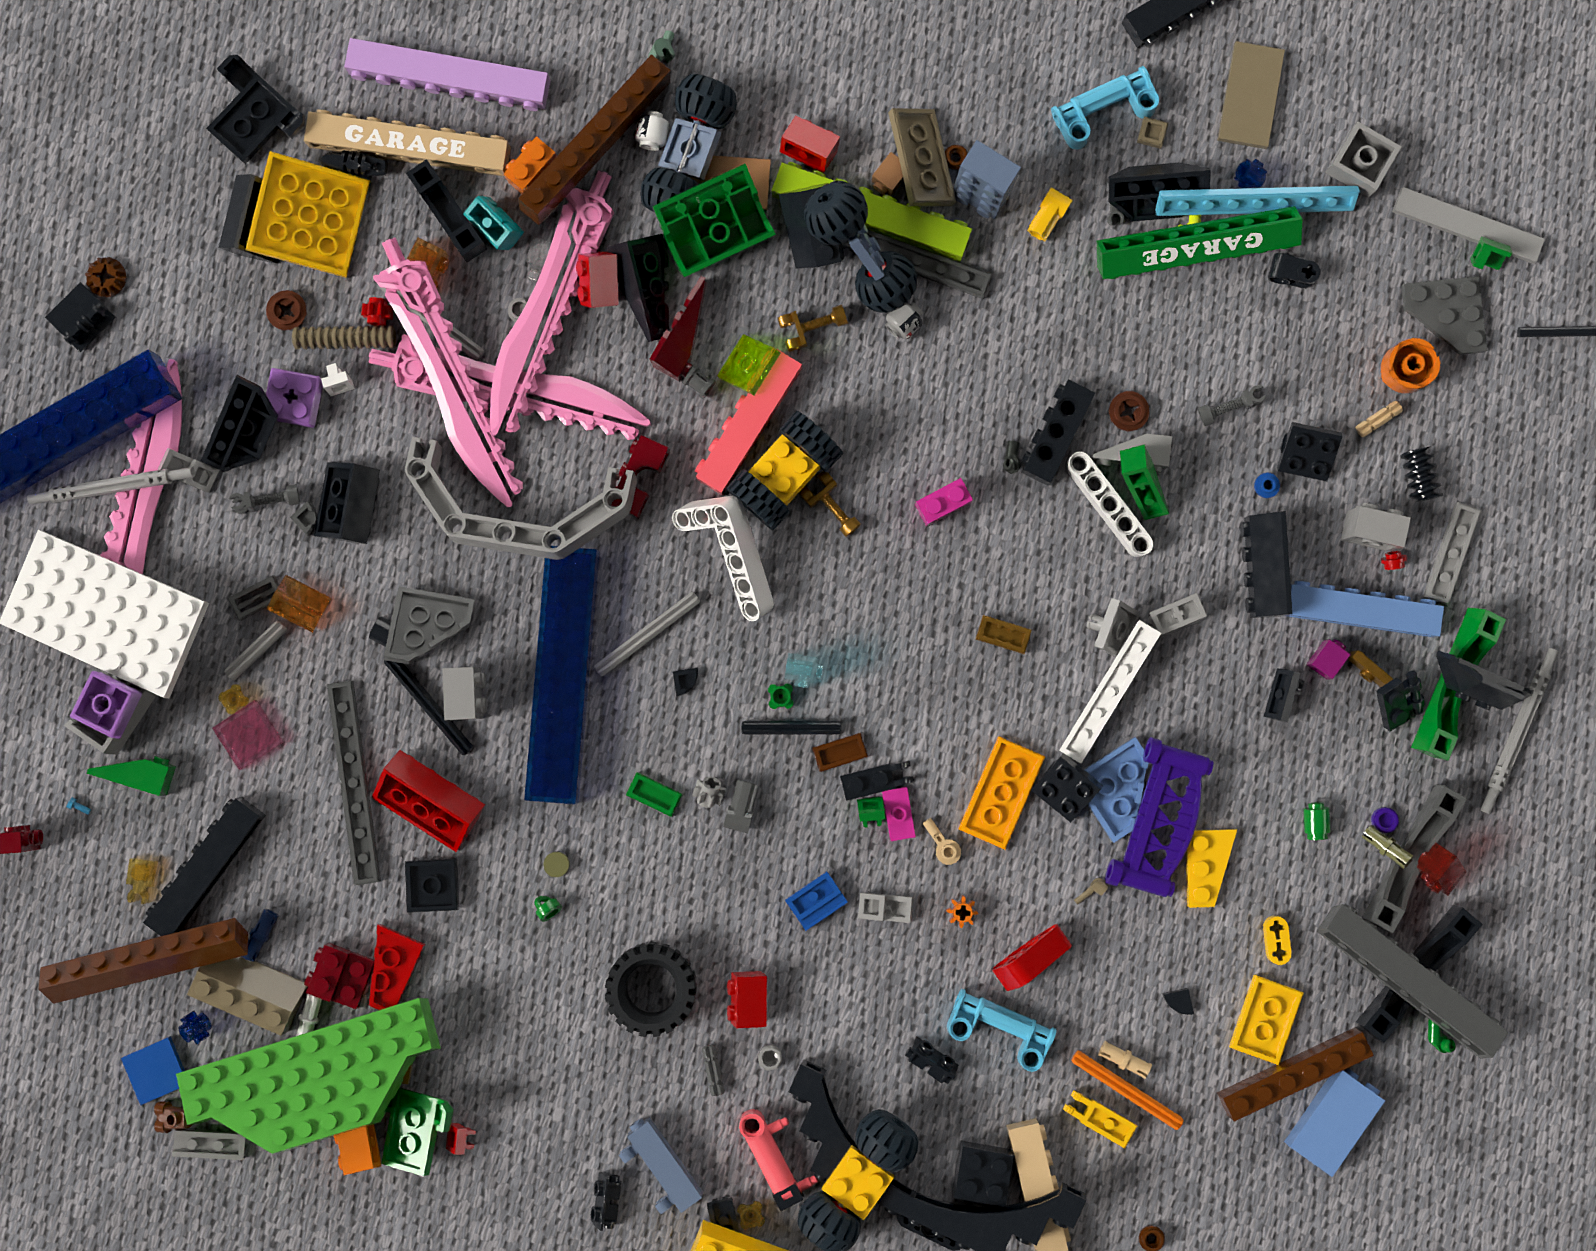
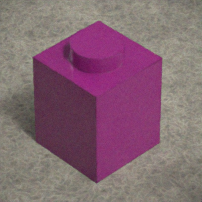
M1323 640L1306 665L1326 680L1335 677L1351 654L1345 651L1346 646L1338 640Z

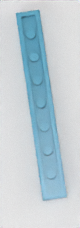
M1358 186L1159 191L1155 211L1157 216L1252 214L1293 206L1296 207L1298 212L1354 211L1360 190Z

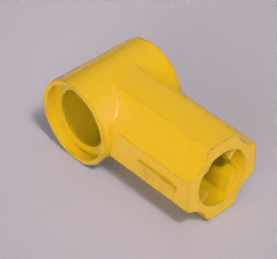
M1051 187L1027 231L1035 238L1046 242L1059 219H1062L1073 200Z

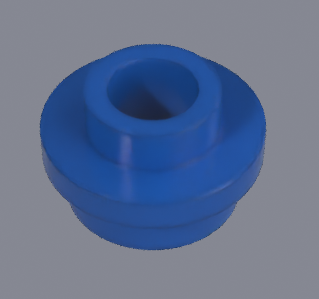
M1263 473L1256 478L1254 489L1260 497L1271 498L1279 492L1280 482L1274 474ZM1265 481H1269L1272 484L1270 490L1265 489Z

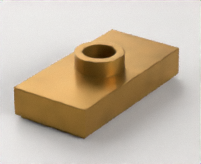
M982 615L975 640L1025 654L1032 630Z
M1360 650L1350 652L1351 655L1348 657V660L1361 670L1359 674L1370 683L1374 681L1382 687L1393 680L1390 675Z

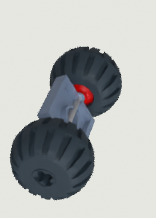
M690 74L680 82L675 93V108L679 115L689 121L675 118L658 164L660 167L651 170L641 184L640 196L644 207L654 212L652 206L699 185L697 181L690 177L704 181L721 136V132L718 130L728 125L736 113L737 99L731 87L701 74Z
M833 181L822 186V188L814 192V195H811L805 205L804 219L808 231L817 240L829 245H837L849 240L851 248L863 263L856 274L855 289L860 301L866 307L880 313L892 312L895 308L902 307L905 302L910 300L916 290L917 274L913 264L900 253L893 251L878 252L881 248L874 237L869 238L867 235L868 230L865 223L868 217V206L864 195L857 187L845 181Z

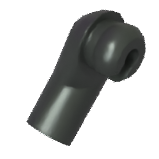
M1007 441L1003 468L1009 474H1015L1021 468V462L1018 457L1020 442Z

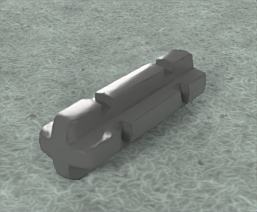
M704 1046L702 1053L703 1058H706L704 1063L708 1082L711 1083L709 1086L712 1096H719L724 1094L725 1090L723 1082H721L722 1075L719 1060L716 1058V1046Z

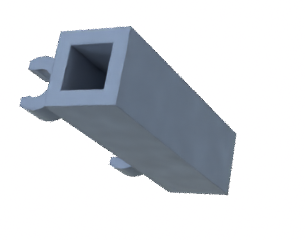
M649 1117L644 1121L640 1118L629 1127L631 1131L627 1136L632 1144L620 1151V1158L626 1163L638 1153L667 1193V1195L656 1202L655 1207L660 1214L664 1213L674 1204L681 1213L702 1198L703 1191L652 1119Z

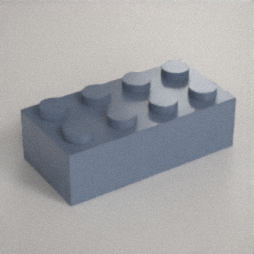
M976 140L960 165L953 189L956 195L955 198L964 205L969 203L977 208L976 212L982 217L995 219L1009 198L1021 167Z

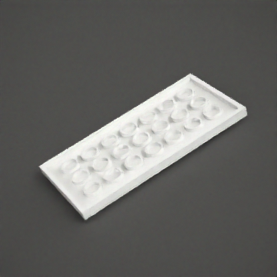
M38 530L4 609L0 624L156 695L169 699L209 603L47 532Z

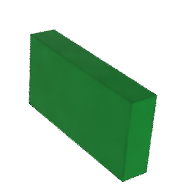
M636 772L626 796L672 817L682 797V793Z

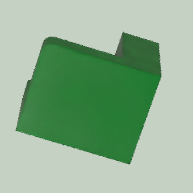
M1481 236L1470 260L1473 267L1483 269L1485 265L1499 270L1505 258H1511L1513 252L1510 246Z

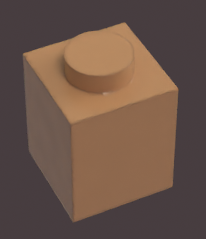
M890 152L872 175L871 182L874 183L873 187L882 195L887 193L889 196H892L904 181L899 158Z

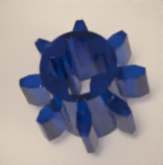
M1246 159V161L1240 163L1234 177L1239 182L1238 186L1240 188H1260L1266 180L1267 170L1263 168L1264 164L1257 159L1253 162Z
M192 1011L180 1019L183 1024L178 1027L179 1033L186 1042L189 1043L194 1040V1043L197 1045L210 1036L208 1030L212 1028V1024L206 1014L201 1012L197 1015L195 1011Z

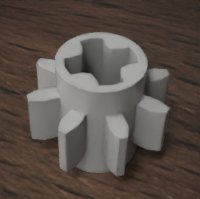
M709 776L705 777L703 781L697 780L692 796L697 797V802L700 806L712 808L715 804L721 805L726 788L721 787V782L717 778Z

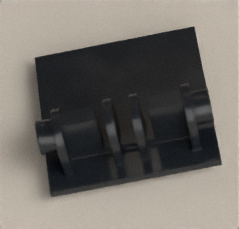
M80 282L45 318L64 336V340L67 343L73 345L81 353L116 316Z

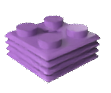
M272 368L266 395L279 416L277 421L314 428L323 389L322 378ZM294 392V394L298 396V399L293 400L291 404V401L288 400V396L292 395Z
M92 671L70 717L111 738L120 739L142 696V692L102 672ZM105 701L109 703L108 708L104 705Z

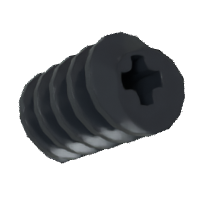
M1430 447L1407 451L1400 456L1401 459L1409 460L1402 466L1403 469L1411 470L1405 475V478L1413 480L1407 485V488L1416 490L1409 495L1411 499H1418L1416 502L1443 496V493L1434 491L1441 486V483L1432 482L1439 474L1430 472L1431 469L1437 466L1436 463H1428V460L1434 457L1433 453H1426V450Z

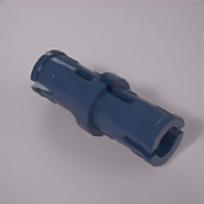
M269 909L263 910L257 924L249 932L248 955L241 957L255 962L259 951L270 938L269 933L279 917L277 913Z

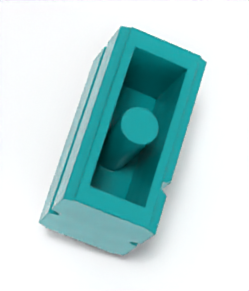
M477 196L463 215L497 250H510L523 235L524 231L501 207H497L498 204L491 197Z

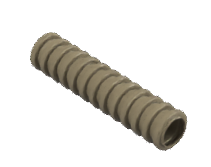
M338 326L333 327V329L331 327H326L325 329L323 327H318L317 329L315 327H310V329H307V327H302V329L294 327L292 343L296 350H299L301 347L304 350H307L309 347L311 349H316V347L319 349H324V347L327 349L332 347L339 349L340 346L343 349H347L348 346L351 349H355L356 346L359 349H362L363 346L367 349L371 348V346L374 348H379V346L382 348L387 346L394 348L396 345V331L393 326L388 328L385 326L380 328L377 326H373V328H370V326H365V328L357 326L356 329L354 326H350L349 329L346 326H342L341 329Z

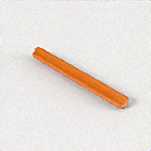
M1077 1050L1071 1059L1073 1064L1173 1129H1180L1184 1122L1181 1116L1083 1052Z

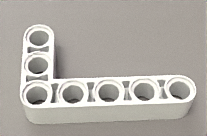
M736 496L697 500L674 511L672 521L675 527L681 531L715 527L743 616L749 621H756L770 612L774 606L773 598L742 501Z

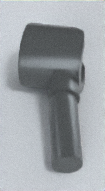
M1110 204L1111 213L1107 217L1108 224L1112 226V216L1117 215L1121 225L1124 221L1123 214Z

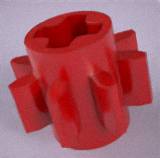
M370 297L368 304L362 303L361 315L363 318H367V324L386 326L387 320H393L394 309L388 305L387 299Z

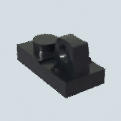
M1277 668L1263 717L1288 723L1295 699L1294 695L1302 694V688L1305 683L1304 680L1300 679L1301 673Z

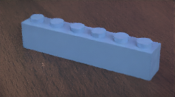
M1295 581L1294 585H1291L1292 614L1286 616L1426 637H1440L1444 606L1436 605V601L1430 599H1420L1419 603L1410 601L1411 597L1395 595V599L1385 598L1386 594L1381 592H1370V595L1360 594L1359 589L1345 588V591L1342 592L1335 591V586L1320 584L1319 588L1310 587L1309 582Z

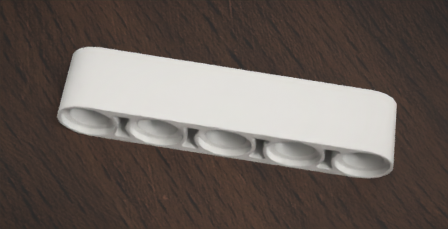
M1084 452L1074 453L1066 462L1068 474L1128 553L1134 557H1142L1148 554L1153 548V540L1093 460ZM1073 459H1081L1084 462V470L1078 471L1074 469L1072 465ZM1089 479H1096L1099 482L1100 488L1098 491H1093L1088 487ZM1104 499L1114 501L1115 508L1113 511H1107L1104 508ZM1120 519L1129 521V531L1125 532L1119 528L1118 523ZM1136 539L1144 541L1145 550L1143 552L1135 549L1134 541Z

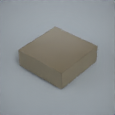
M1144 116L1137 143L1161 149L1168 123Z

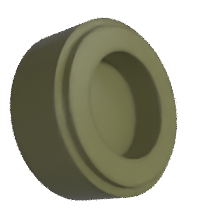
M552 852L544 860V870L551 877H561L569 870V858L563 852Z

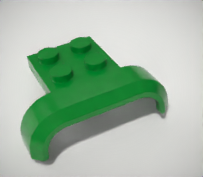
M399 1087L385 1112H390L381 1164L417 1175L427 1176L430 1174L437 1131H450L454 1109L444 1099Z

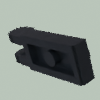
M910 761L893 765L885 764L841 775L840 778L846 801L895 789L896 786L915 782L913 776L893 780L891 772L907 769L911 766Z

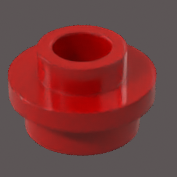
M1401 551L1387 552L1385 557L1381 558V564H1384L1385 570L1404 568L1405 561H1407V556L1401 555Z

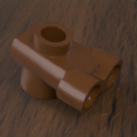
M159 1101L155 1104L154 1113L157 1119L154 1129L156 1132L169 1133L172 1129H188L194 1125H187L183 1107L172 1106L171 1102Z

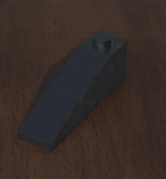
M663 234L607 246L609 253L617 254L618 283L647 341L652 342L661 339L666 330L669 331V306L664 303V291L669 290V282L664 281V267H668V255Z

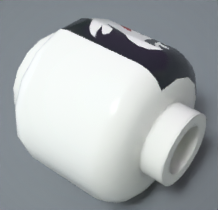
M649 111L647 115L640 116L635 131V139L640 143L639 146L650 151H658L660 147L665 146L670 128L669 122L663 118L662 113L656 111Z

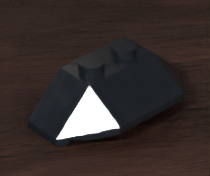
M1179 162L1127 167L1108 177V202L1132 222L1180 218L1184 215H1156L1155 209L1159 191L1210 189L1211 170L1210 168Z
M236 375L200 460L201 462L226 472L261 458L279 417L261 386Z
M1438 651L1436 654L1446 688L1455 691V697L1467 702L1470 699L1476 700L1475 706L1490 711L1491 707L1503 710L1532 696L1534 692L1532 689L1452 654Z

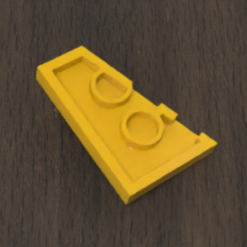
M1237 829L1194 831L1186 851L1187 907H1215Z

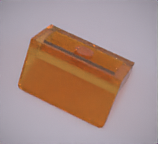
M285 575L275 591L267 610L313 633L331 598Z

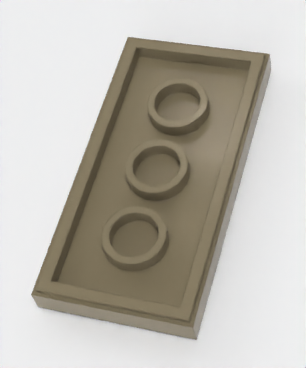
M1235 41L1217 141L1262 149L1268 148L1284 49Z
M892 108L888 114L910 206H953L956 203V198L935 109Z

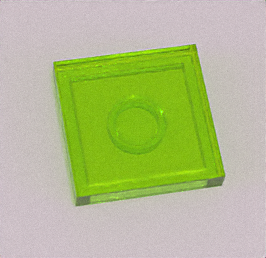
M743 334L717 377L755 396L781 353L777 349Z

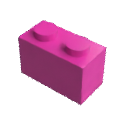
M959 478L916 501L915 506L927 527L970 504L973 499L962 478Z

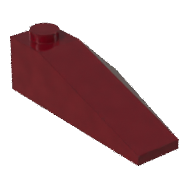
M700 276L684 303L685 311L680 310L675 315L671 326L672 331L666 330L649 358L653 368L679 382L682 376L685 378L693 367L690 362L693 356L707 284L706 278Z

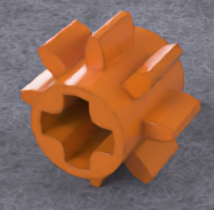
M964 895L961 896V901L958 902L951 899L954 905L952 909H946V912L953 914V917L949 920L950 923H954L957 920L959 921L960 928H963L965 922L973 925L972 915L979 914L971 908L975 902L972 900L966 903ZM961 905H964L965 909L969 911L968 914H964L963 918H960L959 914L956 913V910L961 909Z

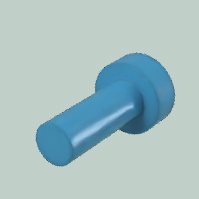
M73 797L69 800L66 808H75L89 815L90 808L77 803V799Z

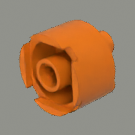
M1411 338L1398 343L1389 349L1382 359V381L1392 390L1404 394L1416 392L1435 380L1440 370V359L1434 351L1435 348L1432 344L1420 338ZM1407 362H1410V367L1413 368V370L1409 369Z

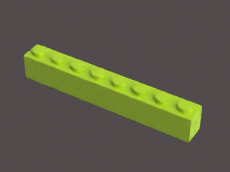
M781 162L772 188V197L779 199V193L824 183L830 184L834 180L826 178L824 173L812 170V172L805 171L799 164L793 162L785 164ZM838 178L835 179V181H845ZM859 187L868 206V217L865 223L867 229L961 262L972 228H969L967 223L960 220L952 222L944 219V216L940 213L931 211L929 214L920 211L921 208L919 206H910L909 203L903 205L897 203V200L891 196L883 195L880 197L874 195L873 191L868 188Z

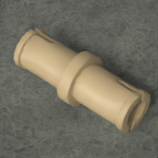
M1107 1041L1103 1042L1098 1053L1099 1056L1118 1064V1068L1122 1070L1126 1068L1146 1079L1152 1067L1151 1063L1135 1057L1131 1051L1127 1049L1124 1051Z

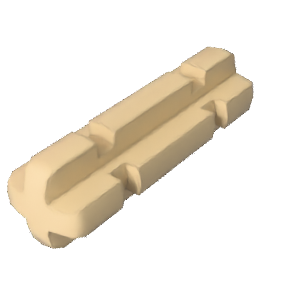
M1393 401L1386 408L1384 407L1367 418L1366 421L1358 424L1355 429L1361 437H1365L1372 430H1376L1391 420L1392 417L1400 414L1403 408L1398 401Z

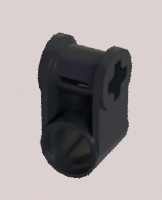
M1275 253L1268 280L1278 284H1287L1306 289L1311 287L1319 278L1321 270L1314 261L1297 258L1285 253ZM1305 270L1308 271L1309 279L1305 278L1306 275L1303 273Z

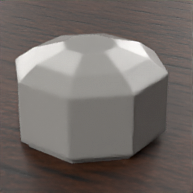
M773 1044L763 1046L758 1053L759 1066L767 1071L778 1069L783 1061L781 1049Z

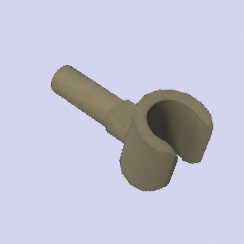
M1095 878L1089 888L1075 898L1074 901L1078 905L1092 895L1094 891L1102 896L1108 889V884L1101 878Z

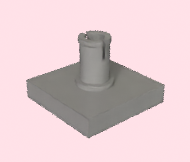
M1111 598L1105 617L1091 614L1089 619L1094 620L1096 623L1087 621L1088 629L1099 632L1094 646L1116 658L1136 626L1140 612L1120 600Z

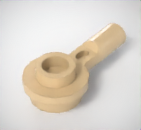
M931 818L923 822V825L937 844L936 856L938 860L946 865L956 863L961 856L959 844L954 840L945 839Z

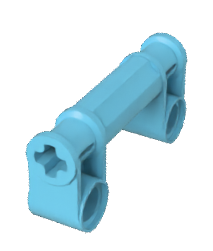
M1141 66L1138 68V71L1128 76L1121 75L1114 80L1070 99V102L1060 107L1053 106L1051 113L1067 145L1072 149L1078 150L1087 144L1091 130L1085 116L1128 98L1136 116L1142 119L1144 116L1150 118L1158 106L1159 96L1151 82L1147 69ZM1147 100L1152 106L1144 107L1140 101ZM1080 131L1084 137L1077 139L1072 135V132Z
M965 989L959 991L947 1023L948 1033L958 1041H964L970 1037L977 1020L1023 1039L1017 1059L1024 1069L1031 1072L1041 1068L1056 1035V1028L1052 1027L1049 1029L1037 1024L1035 1019H1031L983 997L979 999L967 994ZM964 1002H968V1003H970V1004H972V1005H974V1006L972 1007V1006H970V1005H968V1004H966V1003H964ZM961 1021L966 1024V1029L964 1033L958 1035L953 1032V1026ZM1038 1032V1033H1040V1034H1042V1035H1045V1036L1042 1037V1036H1040V1035H1038V1034H1035V1033ZM1028 1052H1035L1036 1061L1031 1065L1025 1064V1055Z

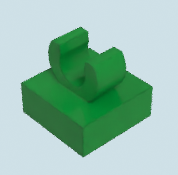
M882 797L857 799L859 820L863 823V826L867 828V822L877 820V825L881 826L882 820L885 819Z

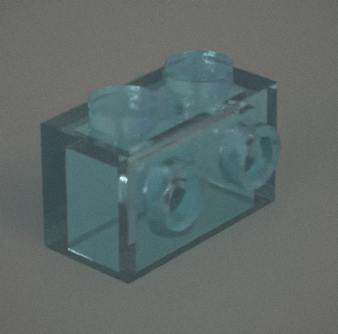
M788 653L784 679L794 681V686L809 688V684H815L816 679L821 680L823 664L818 663L819 658Z

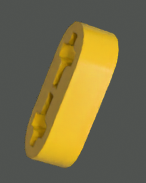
M1273 915L1268 917L1263 923L1266 955L1274 964L1284 965L1291 958L1289 927L1285 919ZM1274 921L1282 925V929H1278V938H1276L1275 932L1270 930V926L1274 925ZM1276 942H1279V948L1285 951V954L1280 956V960L1272 955L1273 952L1277 951Z

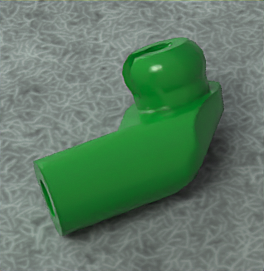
M1428 1018L1429 1042L1439 1052H1453L1456 1047L1455 1042L1441 1032V1028Z

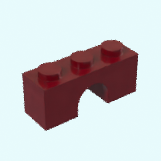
M642 435L639 440L634 439L629 453L632 455L629 462H624L619 471L621 479L616 488L624 489L627 479L626 470L634 471L636 476L645 469H651L660 473L670 452L669 447ZM637 487L629 515L639 519L649 495ZM614 500L611 507H618L622 500Z

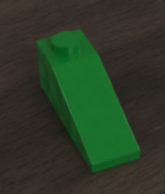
M1145 444L1121 450L1122 476L1144 520L1168 515L1169 510L1153 461Z
M154 756V759H143L89 768L86 774L157 796H165L168 794L176 766L169 764L170 760L167 758Z

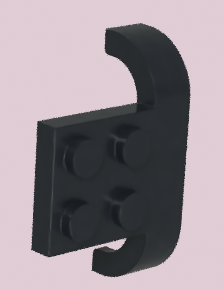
M229 55L217 68L220 74L240 93L206 129L245 165L279 128L293 139L305 126V116L303 113L295 109L239 55Z

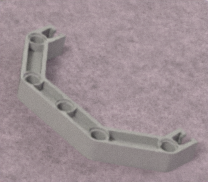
M412 437L405 464L407 477L442 530L453 542L555 560L567 557L625 518L630 513L638 480L634 471L626 470L627 479L624 489H617L616 481H619L620 478L618 474L619 469L608 467L603 493L552 527L463 513L437 474L443 451L437 440H429L430 449L427 458L422 459V450L426 448L423 439ZM420 469H425L421 476H416ZM614 500H622L618 507H611ZM462 524L461 530L453 532V528L456 525ZM512 532L509 539L502 540L504 533ZM561 540L560 546L551 548L553 541Z

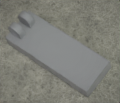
M175 1129L173 1157L244 1160L246 1138L237 1132L197 1129Z

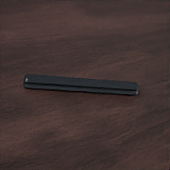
M384 660V664L460 754H468L473 749V745L452 720H444V711L403 663Z

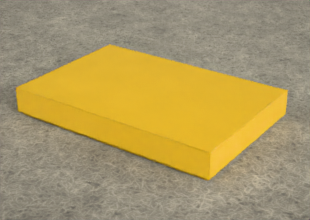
M1253 975L1229 1047L1279 1065L1304 992Z

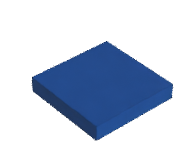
M171 1036L121 1058L140 1105L179 1089L176 1074L185 1071Z

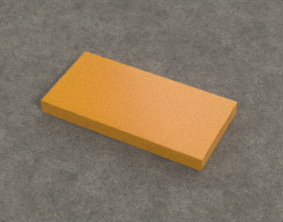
M998 736L958 829L1005 850L1045 756Z

